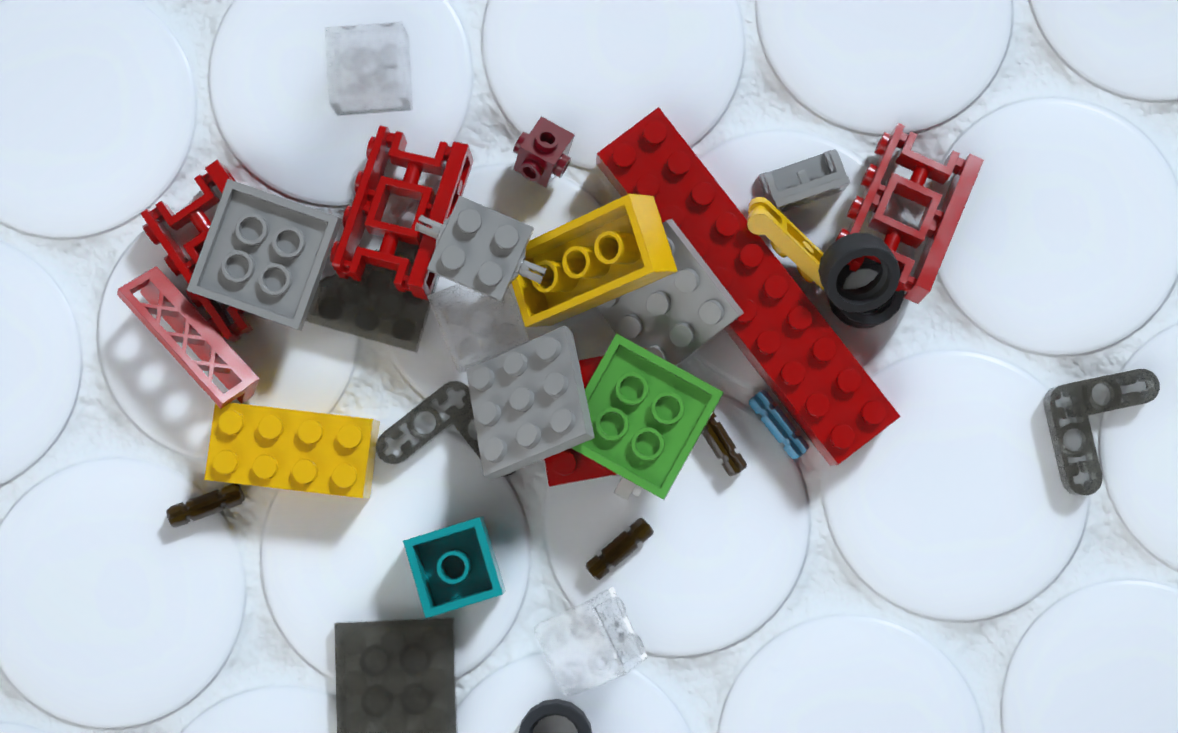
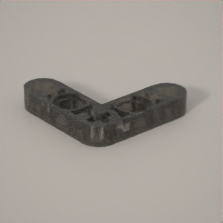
M1136 369L1058 385L1046 392L1043 399L1044 411L1063 487L1073 495H1091L1096 493L1102 484V472L1088 415L1153 401L1159 393L1160 382L1152 371ZM1137 380L1146 384V389L1142 390L1141 393L1135 391L1122 394L1120 388L1121 386L1134 384ZM1096 384H1103L1110 391V400L1106 405H1099L1092 398V390ZM1061 392L1063 397H1070L1072 401L1071 405L1066 406V413L1063 407H1057L1055 400L1061 398ZM1067 417H1076L1077 423H1065L1060 426L1059 420L1067 419ZM1069 429L1076 430L1082 437V444L1076 451L1068 450L1063 443V436ZM1083 455L1086 457V461H1078V463L1068 462V458L1081 457ZM1079 467L1082 473L1089 474L1090 480L1084 482V489L1082 484H1075L1073 476L1079 475Z
M450 381L379 436L376 443V452L379 458L389 464H402L452 425L456 427L480 458L478 440L473 439L469 434V425L474 420L469 387L459 381ZM453 389L457 393L464 390L466 395L463 396L462 401L465 405L460 409L453 405L444 411L450 415V418L444 422L441 413L432 407L431 404L437 400L439 406L442 407L450 400L447 394L450 390ZM422 412H430L436 419L435 429L428 434H421L415 428V419ZM406 424L409 432L419 439V443L413 446L412 440L409 439L400 447L403 452L401 456L398 457L396 454L387 455L385 451L389 448V445L386 441L390 437L394 440H400L404 437L406 433L401 430V427ZM517 470L501 477H509L515 474Z

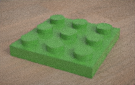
M616 333L585 389L595 438L576 445L572 449L665 500L724 392Z

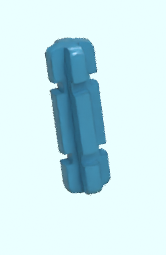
M761 390L748 401L749 405L756 414L760 413L762 415V422L779 443L783 442L785 445L783 449L790 458L797 459L809 449V445L801 435H796V428L779 406L775 407L772 404L774 400L767 391Z

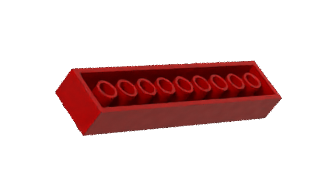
M659 107L597 153L596 165L620 196L623 197L627 194L653 196L662 224L669 219H673L744 313L724 328V330L830 466L842 463L901 417L762 238L750 232L747 219Z

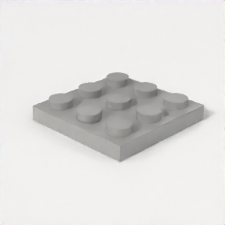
M227 179L187 291L302 331L342 219Z
M669 219L663 223V227L678 272L601 304L596 308L615 333L677 366L744 312L673 219Z
M565 325L466 370L484 477L491 480L497 479L595 438L573 331Z

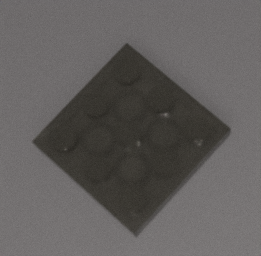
M454 617L334 623L337 733H458Z

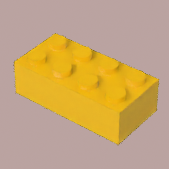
M627 194L530 240L526 247L525 260L547 268L541 284L518 275L512 282V286L525 327L552 326L678 272L654 197Z
M215 403L204 480L355 498H370L380 421L369 418L239 403H229L220 409Z

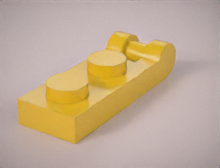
M764 197L752 199L748 206L747 221L750 232L756 235H766L770 239L772 248L778 255L783 258L788 256L797 265L798 272L807 282L812 283L814 281L824 291L818 272L821 257L824 253L769 200Z

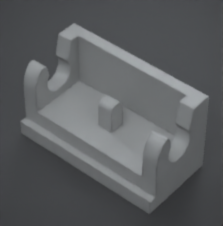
M836 149L759 174L758 176L766 199L780 212L842 192L850 184L849 177L846 175Z

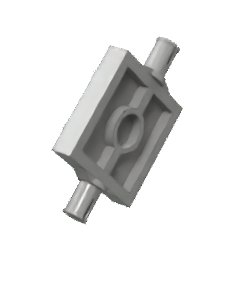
M460 195L451 216L443 224L424 217V215H421L418 219L420 223L416 224L415 231L436 239V249L427 267L428 271L499 302L503 301L509 285L518 275L541 284L547 268L525 260L526 247L534 227Z

